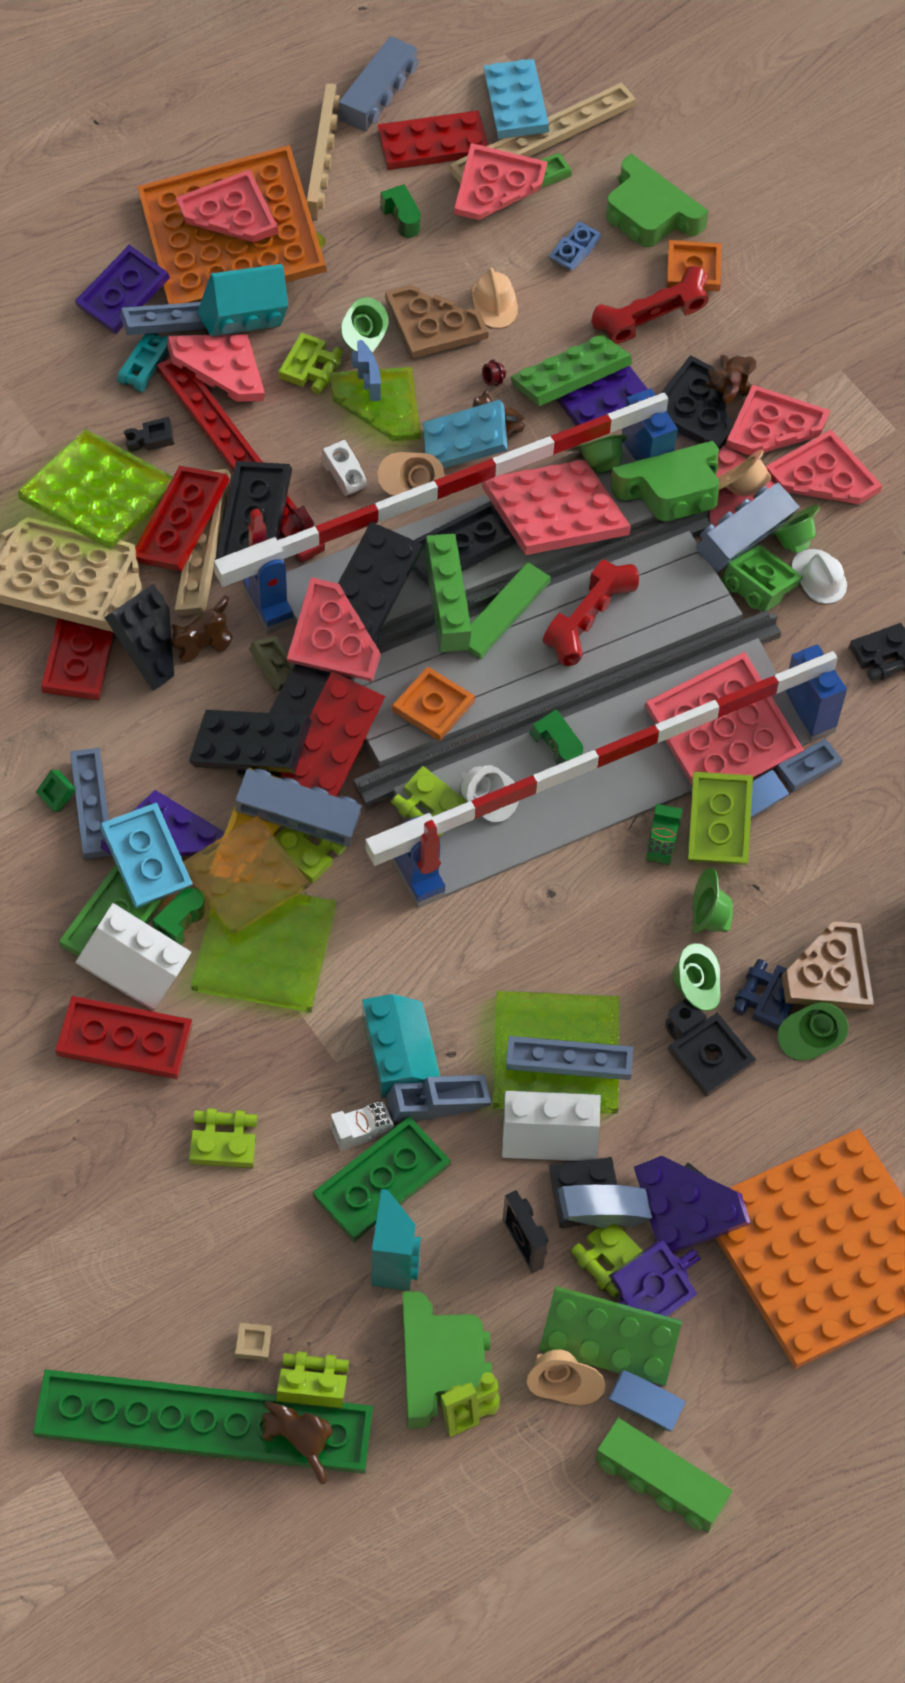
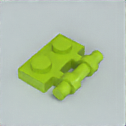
M301 332L278 371L279 378L304 387L307 380H311L314 382L311 390L316 394H320L323 388L329 385L333 370H337L340 366L343 350L339 347H334L332 352L326 351V341ZM318 362L324 364L321 370L315 368Z
M424 766L404 786L403 791L410 796V799L406 800L397 794L391 801V804L399 809L398 813L410 819L424 815L416 808L418 804L428 810L433 817L467 803L462 796Z
M284 827L268 843V850L312 884L333 865V859L327 854L333 850L338 855H341L346 849V846L318 837L316 838L321 843L315 846L307 839L310 836L309 834Z
M207 1108V1111L195 1110L194 1123L206 1124L205 1131H192L190 1164L253 1168L256 1134L244 1133L245 1126L257 1127L258 1115L246 1114L244 1110H236L235 1113L217 1112V1109ZM216 1125L234 1126V1133L217 1132Z
M613 1223L605 1228L598 1227L587 1236L586 1242L592 1247L591 1250L587 1251L578 1243L570 1252L578 1260L577 1264L583 1271L587 1269L597 1280V1286L602 1291L607 1290L613 1298L619 1296V1292L609 1275L640 1254L642 1250L618 1224ZM602 1258L612 1270L606 1272L597 1261Z
M297 1351V1354L284 1353L282 1366L294 1367L295 1369L281 1368L277 1401L343 1408L347 1376L337 1375L335 1372L348 1373L349 1360L336 1359L337 1355L328 1354L326 1358L307 1356V1352ZM306 1369L321 1370V1371H324V1373L309 1372V1371H305V1370H306Z
M484 1373L479 1381V1386L474 1387L472 1382L463 1386L456 1385L441 1395L444 1424L450 1437L480 1425L481 1417L497 1413L500 1407L499 1384L492 1373Z

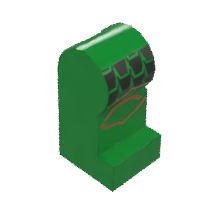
M405 184L380 192V208L384 215L389 213L393 215L397 222L398 233L406 238L417 236L420 232L421 213Z
M557 709L533 724L529 734L535 742L543 738L554 753L556 764L559 765L583 754L581 741Z
M656 804L646 861L670 865L683 809Z
M187 888L181 891L153 919V928L182 945L185 942L184 931L191 923L198 922L205 915V898L203 893L196 888Z

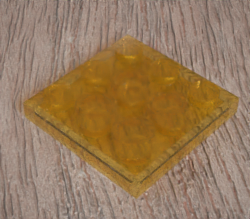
M258 815L183 861L190 878L233 935L309 887L307 879Z

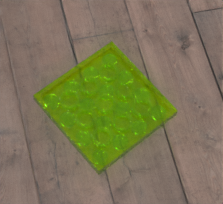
M85 429L18 490V499L111 550L159 504L173 476Z
M218 879L191 983V990L312 1013L337 908V900L243 883L236 885Z
M497 991L493 1108L504 1109L505 1091L601 1095L600 1113L618 1114L619 1079L506 1069L509 1036L619 1045L620 996Z

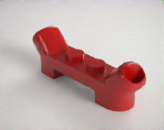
M690 266L685 269L680 284L668 289H660L654 295L634 300L630 305L618 309L599 304L595 307L592 314V326L596 330L608 333L611 341L619 344L635 338L637 326L679 308L684 316L697 312L706 306L709 301V297L704 290L708 279L707 274L700 267Z
M605 559L601 560L591 572L589 594L573 614L567 617L559 612L545 631L543 643L555 649L558 663L564 666H573L580 662L583 657V651L579 636L583 631L588 632L595 622V616L599 611L603 613L607 609L613 594L637 590L639 587V573L635 565L616 566Z

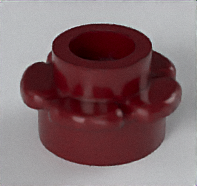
M492 359L489 363L483 365L482 376L487 385L495 384L498 386L503 383L506 377V370L503 364Z
M304 505L298 509L293 508L295 514L290 517L298 531L309 529L315 525Z

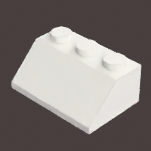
M112 903L75 963L154 1012L187 961L191 951Z
M505 1091L502 1158L556 1161L597 1159L601 1095Z

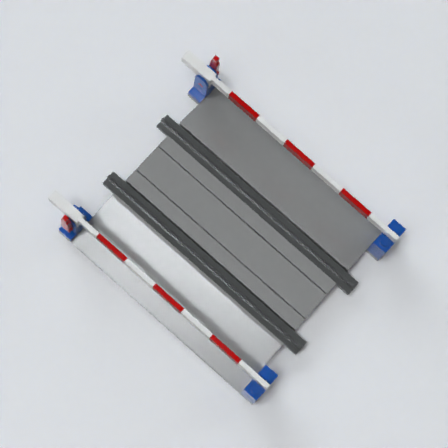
M652 388L626 397V405L622 409L278 541L276 537L267 540L263 515L259 509H254L250 512L251 523L248 525L249 547L214 560L215 575L222 587L243 579L244 592L267 634L294 624L296 627L310 578L338 583L358 544L287 572L284 564L285 558L368 527L371 521L374 523L381 522L619 429H622V435L627 436V440L622 443L623 458L621 465L673 452L675 450L678 428L667 413L668 397L665 392L655 395ZM612 470L604 473L594 472L631 525L630 535L525 555L518 543L463 570L462 576L470 624L475 621L527 562L551 577V582L482 659H479L467 650L440 652L429 586L413 570L411 571L374 641L381 656L373 682L354 679L355 682L384 695L385 700L362 745L374 771L353 779V785L367 808L387 798L393 800L397 794L406 800L410 799V796L403 791L404 786L422 766L427 768L460 796H462L461 783L463 780L460 773L468 772L474 767L495 766L515 782L433 817L428 810L418 804L416 808L424 814L423 816L410 819L400 815L404 822L403 824L366 839V852L373 865L376 866L392 859L417 908L655 809L656 804L664 805L692 793V785L665 740L770 696L773 697L802 746L836 732L847 691L846 686L835 671L838 657L834 651L824 654L820 646L816 644L792 654L789 669L778 674L776 673L763 644L780 638L781 631L776 625L777 616L775 613L769 614L768 611L742 620V612L732 596L729 595L730 593L716 571L695 548L698 543L694 537L700 536L711 525L707 518L708 511L672 521L658 520L642 499L625 501L618 499L611 491ZM486 494L393 531L415 540L490 502V499ZM605 559L616 566L635 565L639 573V587L637 590L613 594L607 609L603 613L599 611L595 616V622L588 632L583 631L579 636L583 651V657L580 662L573 666H564L558 663L555 649L543 643L545 631L559 612L567 617L573 614L589 594L591 572L601 560ZM743 652L747 654L762 681L658 724L654 723L644 706L646 701ZM427 666L475 695V703L441 741L436 740L392 712V705ZM556 709L583 745L582 755L559 765L556 764L554 753L543 738L535 742L529 734L533 724ZM519 801L515 812L502 822H491L482 817Z

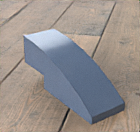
M485 1075L427 1077L423 1083H394L386 1094L393 1123L403 1122L409 1116L414 1121L452 1116L487 1107L491 1104Z
M603 1184L562 1186L558 1188L562 1212L566 1220L605 1228L613 1223L634 1228L653 1219L647 1192L643 1188Z

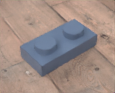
M825 738L803 752L778 764L776 771L790 789L795 792L840 767L843 760Z

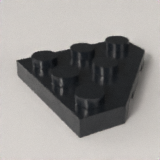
M690 355L661 392H665L668 397L667 413L678 428L677 432L700 444L713 441L720 450L727 442L733 425L731 419L728 418L722 392H716L714 389L705 386L711 379L708 370H714V367Z
M152 584L104 618L152 691H154L174 677L169 607L162 593Z

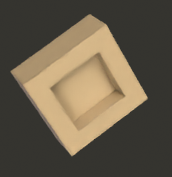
M239 1323L235 1357L239 1359L268 1361L272 1326Z

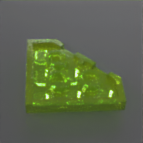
M412 367L379 369L381 401H370L369 390H364V379H358V371L331 372L332 396L335 403L392 441L421 439Z

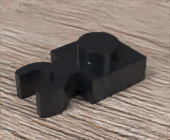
M169 417L142 423L143 429L141 430L130 428L124 431L126 439L132 440L125 442L129 452L137 451L144 445L147 451L174 445L173 428Z

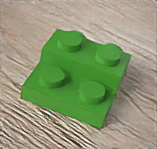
M759 544L728 563L721 581L728 591L736 592L745 598L751 608H757L765 612L778 605L784 594L800 584L803 576Z

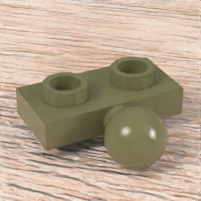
M276 636L253 641L249 647L250 652L277 692L281 691L291 672V666L294 665L287 661L288 653Z

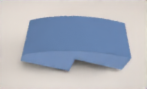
M578 221L568 237H562L550 254L549 259L572 271L594 249L601 239V233Z
M357 340V351H352V368H358V379H364V390H369L370 401H381V379L377 362L363 340Z
M773 770L753 781L751 819L762 811H767L790 795Z
M625 1370L621 1371L607 1399L633 1415H640L665 1431L673 1430L686 1401Z

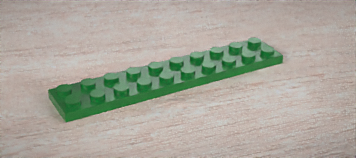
M44 1369L33 1435L37 1438L311 1468L306 1457L284 1436H275L270 1441L262 1439L264 1432L262 1416L270 1412L265 1408V1402L269 1401L295 1410L298 1416L308 1413L329 1422L332 1428V1435L326 1440L325 1447L318 1456L325 1470L365 1474L373 1406L343 1402V1408L281 1402L277 1401V1395Z

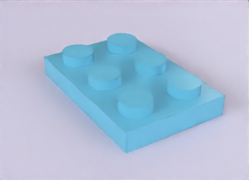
M501 400L423 422L425 453L436 457L444 469L508 450L505 409Z
M157 803L100 824V829L135 909L184 889L191 888L193 883Z

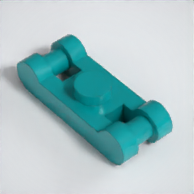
M158 333L144 334L120 369L117 382L125 386L130 384L134 386L135 390L143 393L148 386L149 380L157 370V364L161 363L165 356L169 354L167 347L168 336L161 337ZM134 370L140 372L138 376L132 374Z

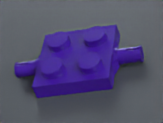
M658 1240L609 1275L619 1292L621 1301L618 1303L663 1316L670 1315L697 1295L689 1281L686 1269L701 1260L700 1256L696 1255L698 1252L695 1249H691V1251L679 1259L672 1254L664 1240Z

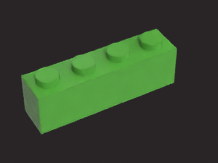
M428 535L426 537L424 558L440 652L469 650L472 630L456 535Z
M620 1418L616 1420L597 1449L595 1460L599 1462L598 1465L603 1471L613 1476L615 1474L627 1480V1485L640 1494L644 1492L656 1499L655 1502L659 1507L668 1512H677L684 1517L686 1524L698 1531L703 1529L709 1533L728 1503L733 1491Z

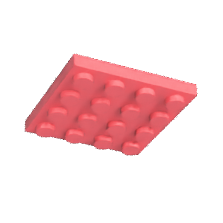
M585 459L504 474L482 482L483 490L525 555L630 535L631 525Z
M743 652L646 701L644 706L654 723L658 724L762 681L747 654ZM772 696L665 740L691 785L693 784V772L753 775L754 779L774 769L783 761L804 751Z

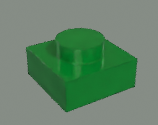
M51 769L36 790V793L52 811L61 812L76 788L59 770Z

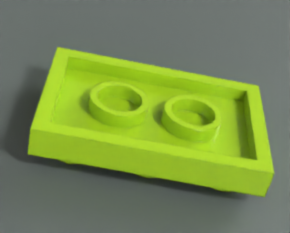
M693 772L688 861L748 865L753 775Z

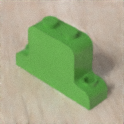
M632 153L622 160L621 172L618 176L620 186L608 195L606 218L612 226L620 229L632 241H636L643 247L655 246L673 230H679L688 236H696L706 229L709 212L706 208Z
M713 441L613 467L611 491L620 500L642 499L654 516L661 521H672L712 510L718 503L719 479L716 474L718 470L719 448Z
M411 1291L403 1292L402 1294L408 1429L427 1427L431 1423L433 1416H438L437 1402H442L441 1395L445 1394L450 1388L456 1385L463 1386L472 1382L474 1387L479 1386L482 1375L486 1372L492 1373L491 1362H485L484 1352L490 1351L489 1331H483L481 1319L473 1314L433 1315L432 1302H429L423 1293Z

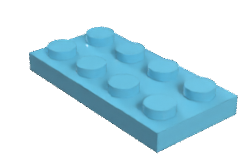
M534 59L483 65L497 138L502 139L549 132V122Z

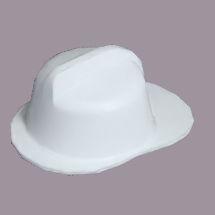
M807 549L796 554L792 561V569L803 576L800 584L811 599L822 604H832L843 598L847 590V581L843 567L837 559L818 549Z
M492 765L478 766L470 769L468 772L460 773V776L463 778L461 794L467 802L515 783L513 779L499 768ZM519 801L482 817L491 822H502L515 812Z

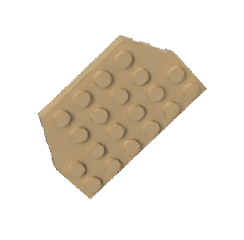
M29 517L17 523L14 528H9L1 533L0 603L113 632L104 617L142 592L135 545L132 543Z

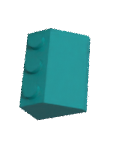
M282 264L211 273L197 312L210 335H227L281 326L288 309L284 267Z
M396 994L362 999V1017L381 1098H386V1094L394 1083H423L427 1077H439L440 1072L423 1002Z
M381 1189L372 1246L371 1286L410 1291L411 1280H418L421 1237L415 1236L416 1224L386 1189Z

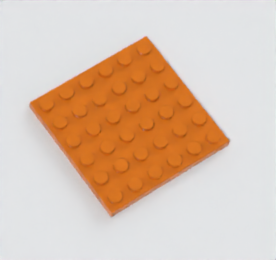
M290 145L137 186L158 266L167 271L170 277L164 284L168 304L201 302L211 273L282 264L284 267L285 283L327 272ZM250 169L277 224L279 233L257 242H250L186 224L177 205L176 197Z
M860 1128L730 1187V1189L742 1194L751 1224L715 1239L794 1369L905 1317V1198Z

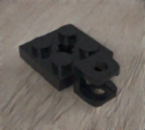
M684 999L669 1010V1018L666 1019L665 1026L675 1042L669 1045L668 1051L706 1097L755 1064L756 1058L718 1012L706 1020L707 1016L702 1010L694 1007L687 999ZM706 1049H709L711 1052L718 1051L719 1054L716 1061L708 1060L705 1057Z

